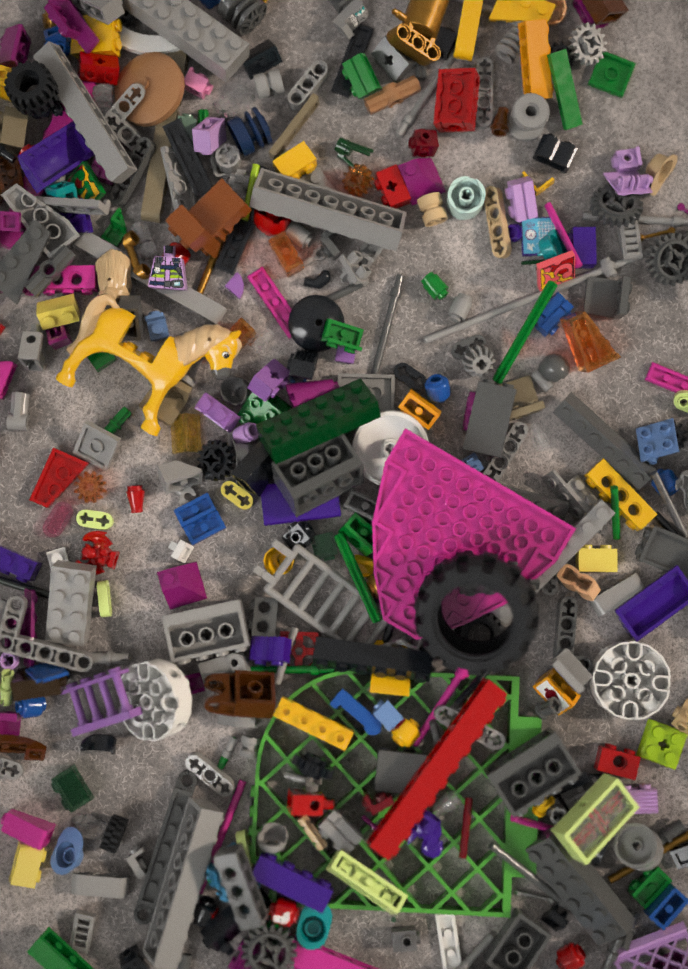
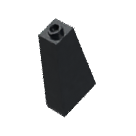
M261 441L253 447L231 472L232 477L245 491L258 497L261 496L273 477L271 464L273 460Z

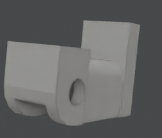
M233 652L198 663L203 684L205 678L211 674L235 673V670L251 671L248 657L244 652ZM210 681L209 683L216 684L217 681ZM205 688L207 696L216 693Z

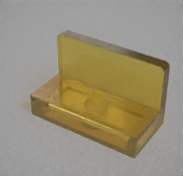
M179 414L171 425L173 454L184 452L198 453L199 450L202 451L200 414Z

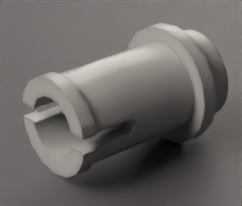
M539 368L531 374V378L542 388L541 391L548 392L554 386L552 381L546 379L541 374Z

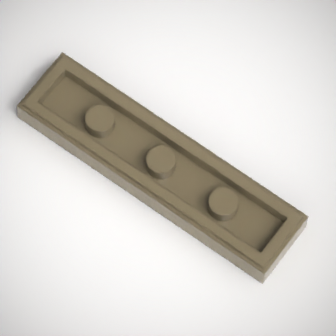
M314 93L311 95L268 151L269 158L275 160L283 153L318 107L319 96Z

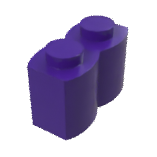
M252 636L249 660L255 661V665L266 666V663H271L272 666L282 667L283 663L290 662L292 639L278 636Z

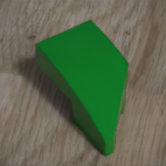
M118 207L101 238L119 248L127 231L122 210Z

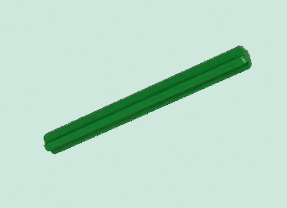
M549 280L493 376L492 380L496 383L501 384L556 290L557 284Z

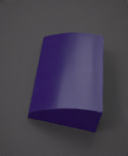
M74 121L17 156L24 174L37 194L95 155L86 146V140L83 135L76 130Z
M268 484L261 494L264 526L341 517L339 496L296 517L276 484Z
M675 565L614 610L632 640L638 642L688 605V580L679 566Z

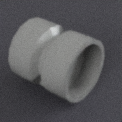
M279 69L270 70L267 75L264 73L253 75L259 99L269 97L270 93L273 95L285 93Z

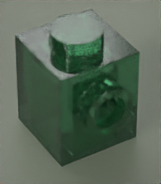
M333 531L314 536L316 543L312 545L314 555H319V559L323 558L324 562L335 559L338 551Z

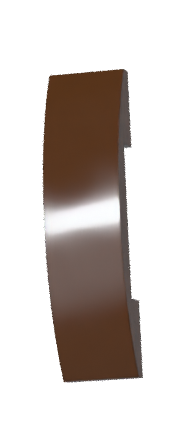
M0 734V752L24 753V760L44 761L46 746L44 744L22 736Z

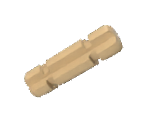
M309 816L299 817L298 823L301 827L304 826L303 830L312 843H316L315 847L317 850H324L328 843L324 838H321L322 835L318 832L319 830L314 823L310 822Z

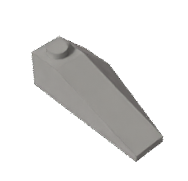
M17 183L1 194L14 212H21V222L26 229L29 228L34 220H38L52 233L44 249L49 259L63 245L69 247L80 237L68 219Z

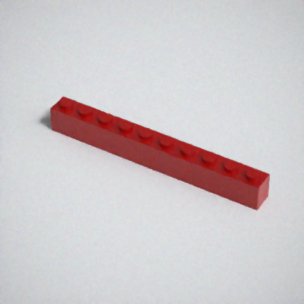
M482 679L396 799L395 804L391 806L366 842L369 847L388 861L391 857L394 858L400 850V844L403 840L406 841L410 837L411 829L415 823L418 824L422 820L423 812L434 803L437 792L444 789L448 782L447 778L451 773L454 774L457 771L462 757H466L469 754L472 743L481 737L482 729L493 720L494 712L497 708H501L504 705L505 697L507 696L505 691L489 679Z

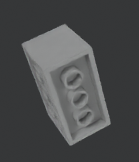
M242 599L162 616L171 663L176 662L177 665L187 664L191 662L192 658H196V661L210 658V654H215L216 657L229 654V650L233 649L235 653L246 651L248 646L251 645ZM225 625L231 628L229 635L223 632V629L226 627ZM206 629H208L209 632H212V636H210V639H208V637H205L204 633H206L207 631ZM187 633L193 638L191 644L185 639L188 635Z

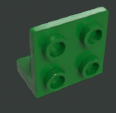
M252 392L237 415L241 417L239 420L241 424L248 422L258 424L288 411L292 407L277 395L275 398L270 397L264 402Z

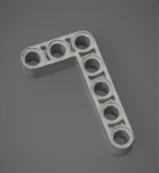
M16 594L8 599L0 625L1 652L80 672H86L92 667L94 657L88 651L20 635L28 601L22 594ZM14 599H19L22 602L20 609L13 606ZM8 618L16 620L17 626L15 628L8 625ZM4 637L9 638L11 646H4L2 639ZM23 642L30 644V651L27 652L22 649ZM47 647L51 652L50 656H43L41 648ZM62 652L68 653L70 660L63 661L60 658V654ZM81 657L88 658L89 665H81L79 659Z

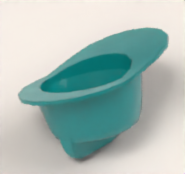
M556 229L548 232L539 241L540 252L537 256H543L547 260L567 252Z
M328 905L323 914L304 906L296 931L297 940L302 947L308 950H315L325 944L332 923V912Z

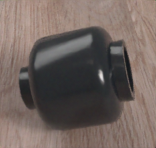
M204 895L199 898V902L195 905L193 923L197 927L210 926L217 916L219 907L213 897Z

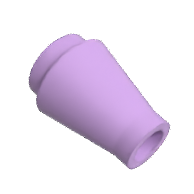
M3 652L0 656V665L4 669L13 670L17 667L21 657Z

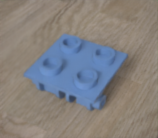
M673 418L636 428L641 462L647 461L650 465L657 464L658 457L679 452Z

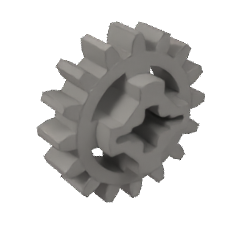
M589 22L577 26L575 30L571 31L573 36L568 38L572 42V44L568 45V48H572L570 55H575L574 61L580 60V65L586 64V67L598 63L600 59L604 58L602 53L607 51L604 48L607 41H603L605 34L601 35V28L595 29L596 24L590 25Z

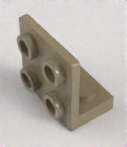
M530 375L506 382L507 384L514 385L513 389H517L510 421L540 412L546 408L543 401L539 402Z

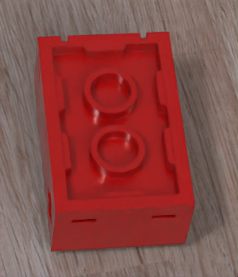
M476 68L438 70L433 122L438 132H475L480 76Z

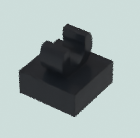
M559 905L552 906L541 917V920L555 931L566 928L569 922L565 919L567 916L566 911H563L561 914L557 913Z

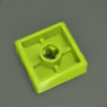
M648 719L636 755L675 770L687 734L674 727ZM664 740L666 746L661 748V746L658 745L659 741L663 742Z

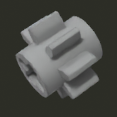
M237 169L236 173H231L229 186L233 187L236 193L243 194V190L248 188L250 176L247 175L246 170Z

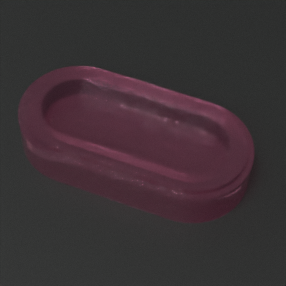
M59 502L54 506L43 524V532L46 536L55 538L62 534L73 515V508L69 503Z

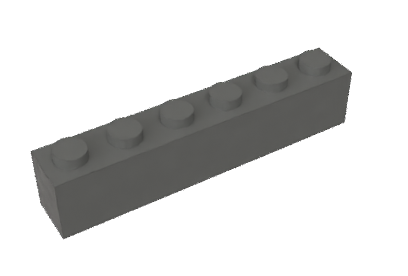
M572 392L553 411L561 421L638 490L652 478L650 473L657 470L649 462H641L640 453Z

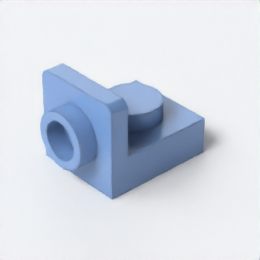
M153 311L148 313L149 315L144 316L151 342L166 339L170 336L163 312Z

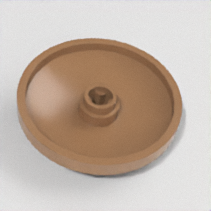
M149 52L141 54L132 59L120 72L117 85H115L114 99L116 103L133 83L142 84L145 87L146 94L126 119L132 124L142 127L157 125L168 119L176 111L183 98L185 89L183 72L179 65L164 53ZM139 87L137 89L132 88L134 92L130 97L128 94L125 95V97L131 99L133 104L136 103L133 101L135 96H141V89ZM121 101L119 108L123 112H127L130 109V105L126 101Z

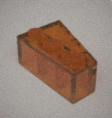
M575 311L560 318L580 372L589 373L621 358L612 348L611 343L600 333V329L586 312Z

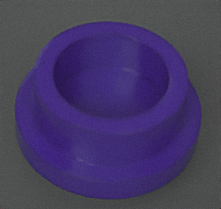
M516 223L508 225L510 242H518L523 235L522 227Z

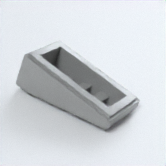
M636 220L634 225L629 223L628 227H625L624 224L621 225V228H617V234L623 261L642 260L643 253L638 221ZM629 250H636V252L627 253Z
M83 910L76 912L69 945L76 952L89 953L97 913ZM80 920H84V921H88V922H90V923H89V925H88V924L79 923V922H80ZM78 927L88 929V932L78 930ZM76 935L87 936V939L77 938ZM75 942H80L86 945L85 947H80L74 944Z

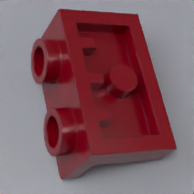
M363 791L362 803L366 811H371L373 815L395 804L391 792L381 791L374 795L375 799L372 800L368 791Z

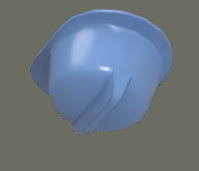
M68 827L62 831L51 855L52 869L59 875L71 872L83 860V838L77 828Z

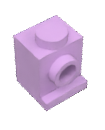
M640 147L616 151L611 158L612 168H615L616 172L638 171L642 166Z

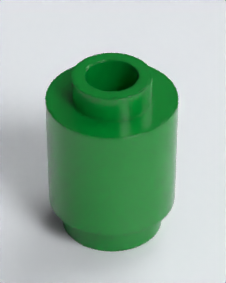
M430 272L422 279L423 288L434 300H442L447 296L449 287L437 274Z

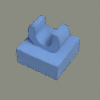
M475 452L461 460L479 472L485 469Z

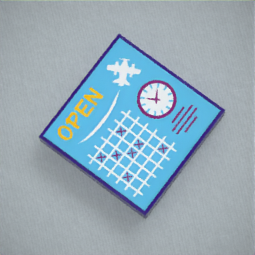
M537 217L520 222V226L523 229L521 238L522 256H537L540 252L539 241L548 232L555 229L550 217Z

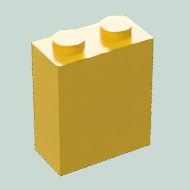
M84 15L83 18L99 38V43L90 53L120 57V50L122 48L120 33L122 31L121 20L117 18L107 25L88 15ZM71 38L70 54L79 60V53L84 50L77 40Z

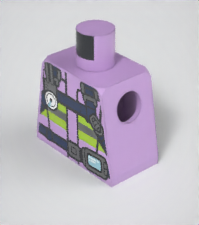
M164 246V256L154 257L148 283L149 288L187 291L184 259L175 257V246Z

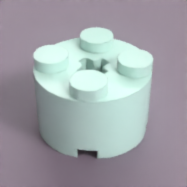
M469 176L455 179L450 185L446 196V207L449 213L458 220H469L476 217L480 213L485 201L486 192L483 184Z

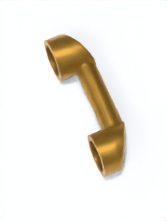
M130 230L123 237L124 248L129 255L133 272L138 277L147 280L150 278L151 270L146 264H139L134 247L140 243V239L134 231Z

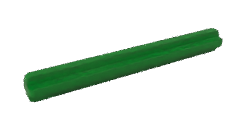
M343 533L335 535V542L372 622L377 623L381 621L382 616Z

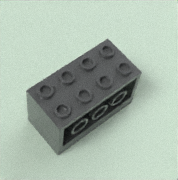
M344 434L276 465L274 462L271 463L274 482L296 517L364 483L363 462Z
M549 727L483 769L513 818L525 815L528 812V808L533 805L538 806L545 801V797L550 794L555 795L562 790V786L567 783L569 785L573 784L579 779L578 776L582 774L557 733ZM518 783L519 787L515 789L514 787Z

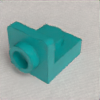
M60 181L45 188L46 195L59 198L77 197V189L72 182Z

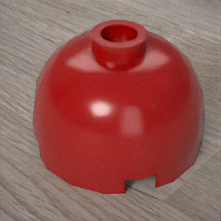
M254 209V223L257 229L267 236L282 234L290 225L291 219Z

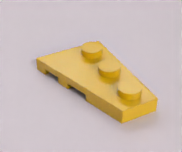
M497 0L490 14L489 22H496L497 20L513 23V21L524 22L547 19L548 24L556 4L546 0Z

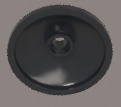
M310 295L301 299L294 305L288 318V328L292 339L298 346L307 351L310 350V352H323L330 349V347L326 346V342L321 341L326 320L333 319L345 323L342 310L332 299L326 296ZM316 319L321 320V326L315 324Z

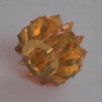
M354 164V167L348 166L349 172H344L343 174L346 178L341 180L345 184L343 188L349 191L348 193L352 196L361 197L362 193L368 194L367 188H373L370 182L374 181V177L371 176L373 172L367 169V166L361 164V166Z
M85 471L84 477L78 476L80 483L74 482V485L79 486V488L75 489L74 493H80L78 495L79 500L84 498V502L89 503L91 499L92 503H97L96 496L101 500L103 499L100 492H107L106 489L102 488V486L107 485V482L101 481L103 479L102 475L97 476L95 471H92L90 475L89 472ZM88 484H94L92 486L94 487L93 491L87 490Z

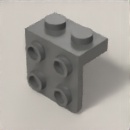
M623 276L619 280L588 277L586 280L583 312L589 315L620 319L627 315L630 310L628 299L632 291L631 277Z

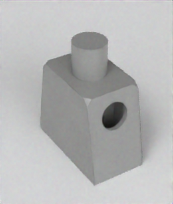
M31 324L30 331L22 333L18 360L26 371L45 372L47 340L42 333L41 325Z

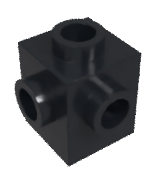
M306 521L293 522L287 527L289 531L282 536V539L290 549L295 544H300L306 548L313 542L311 539L316 534L310 523Z

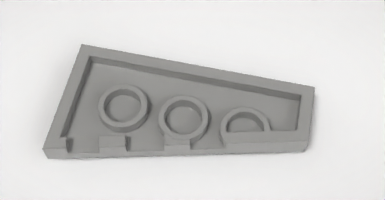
M163 146L160 148L174 211L181 204L190 210L196 204V196L173 148Z

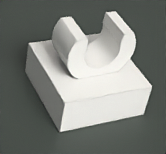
M180 539L178 544L171 541L168 548L174 551L171 557L185 563L194 546Z

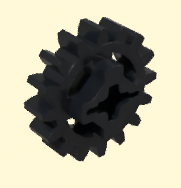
M215 439L214 441L209 440L208 445H202L204 450L198 451L201 457L197 458V461H200L197 468H202L203 475H206L205 479L224 481L225 477L231 476L229 471L234 470L232 464L236 463L232 457L236 454L230 452L233 447L227 446L228 442Z
M296 752L292 760L293 765L298 766L301 774L315 780H320V778L331 780L335 771L332 766L327 764L325 758L311 752H307L305 755Z

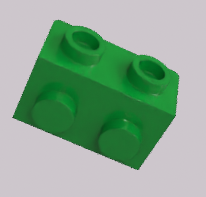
M327 319L321 341L326 342L327 347L337 349L339 346L344 348V352L355 354V352H362V347L359 346L364 329L333 319Z
M659 866L650 871H643V874L638 879H634L629 884V889L627 890L645 910L672 882Z

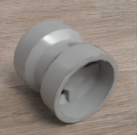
M242 735L241 743L243 747L240 749L239 756L257 758L258 745H260L261 738Z

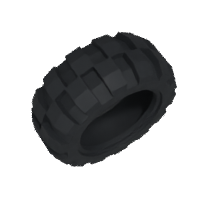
M472 551L457 553L456 557L452 559L445 558L435 565L432 572L425 577L417 594L414 606L416 611L414 624L417 635L423 638V647L431 657H440L443 660L442 665L455 672L457 668L468 670L467 675L483 676V671L491 670L493 674L508 669L509 663L512 661L519 662L529 651L531 641L535 640L539 620V604L536 600V591L530 579H525L521 574L522 569L510 560L506 563L498 559V554L484 551L483 555L473 554ZM477 584L489 587L498 592L507 601L513 620L502 634L493 639L484 641L466 639L454 632L444 619L441 602L445 596L452 590L464 585Z

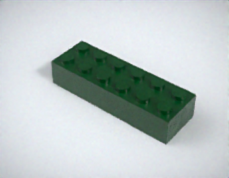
M360 378L258 423L256 428L261 443L276 465L378 419L381 415L378 400Z

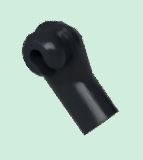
M323 270L315 279L305 277L304 286L316 289L323 288L331 279L330 272Z

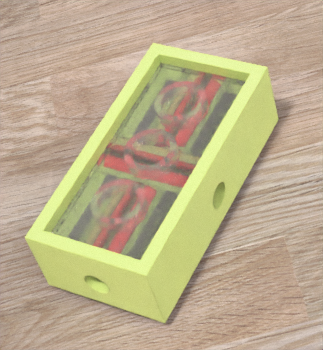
M604 773L551 831L573 859L587 865L637 811L639 806L618 778Z

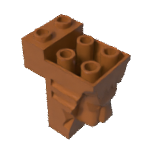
M221 178L190 210L181 204L165 221L169 225L167 229L175 237L179 235L181 238L179 242L187 250L189 248L194 252L201 250L206 256L210 254L216 259L221 242L226 241V235L230 234L233 231L234 225L240 219L245 218L252 209Z

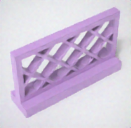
M684 922L671 925L664 931L661 929L632 940L628 951L619 949V956L613 964L617 969H622L620 964L627 961L634 964L632 969H636L637 966L644 969H656L652 966L655 959L666 962L664 969H668L669 964L680 969H688L685 966L688 958V948L687 951L676 948L677 942L686 939L688 943V932ZM664 947L671 950L668 959L657 955L659 949ZM674 952L684 955L682 964L671 960ZM646 954L652 957L649 966L639 962L642 955Z

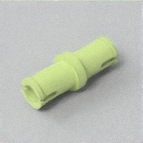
M4 669L1 672L0 704H3V706H10L13 703L10 682L14 677V671L12 670L10 675L11 669Z

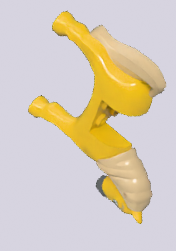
M105 293L96 296L90 301L82 316L76 340L66 349L70 356L64 361L62 370L56 376V380L63 385L71 388L76 382L75 371L80 363L91 354L110 353L122 358L138 370L152 385L150 399L142 409L145 420L140 427L145 432L158 436L161 428L158 424L157 414L161 402L169 389L186 375L194 363L205 357L210 364L212 376L216 380H224L230 376L233 359L236 358L242 348V342L238 338L241 334L240 330L231 332L229 329L218 324H205L175 338L169 336L154 359L155 356L151 353L138 351V346L132 342L121 343L136 316L120 308L111 295ZM107 305H110L112 307L105 310Z

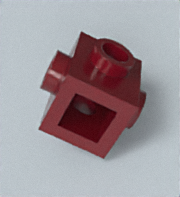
M414 130L412 137H409L408 141L412 156H419L421 158L434 157L439 147L437 130Z

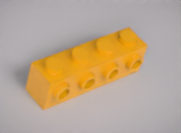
M547 19L518 23L523 93L538 94L544 99L553 98L554 86L551 82V71L547 54L551 52V47L548 43L549 26Z

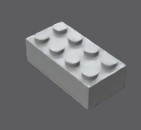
M57 560L52 565L45 641L82 647L87 643L90 635L97 565Z

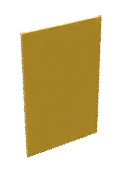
M376 640L374 644L382 645L384 644V642L382 640ZM371 673L370 692L409 697L410 679L397 680L393 676L381 678Z

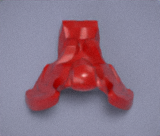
M92 531L82 538L83 541H91L93 547L85 544L81 551V560H89L83 564L97 565L96 575L105 572L103 567L108 566L110 569H115L120 554L119 551H112L109 548L113 543L105 536L107 532Z

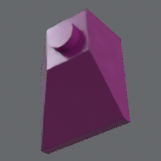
M415 158L398 165L411 197V206L418 204L417 200L426 194L433 192L443 194L446 192L432 158Z
M197 562L157 572L162 592L170 610L207 599Z

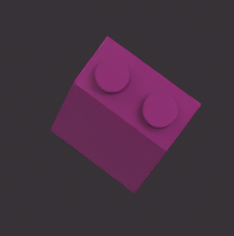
M22 24L6 28L4 36H1L0 65L12 68L19 66L18 63L20 62L24 64L27 61L31 39Z

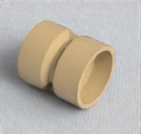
M439 192L426 194L417 200L420 211L424 212L422 219L426 227L441 224L448 219L445 208L441 207L443 200Z

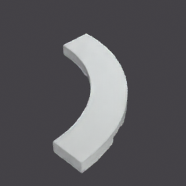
M122 25L120 40L122 49L140 55L149 52H160L168 55V53L180 51L179 48L161 35L136 33Z

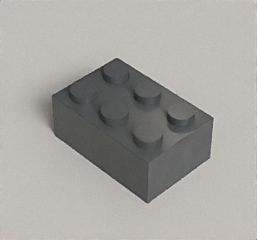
M515 907L510 918L507 919L483 955L484 961L493 969H531L552 938V934L546 927L518 907Z

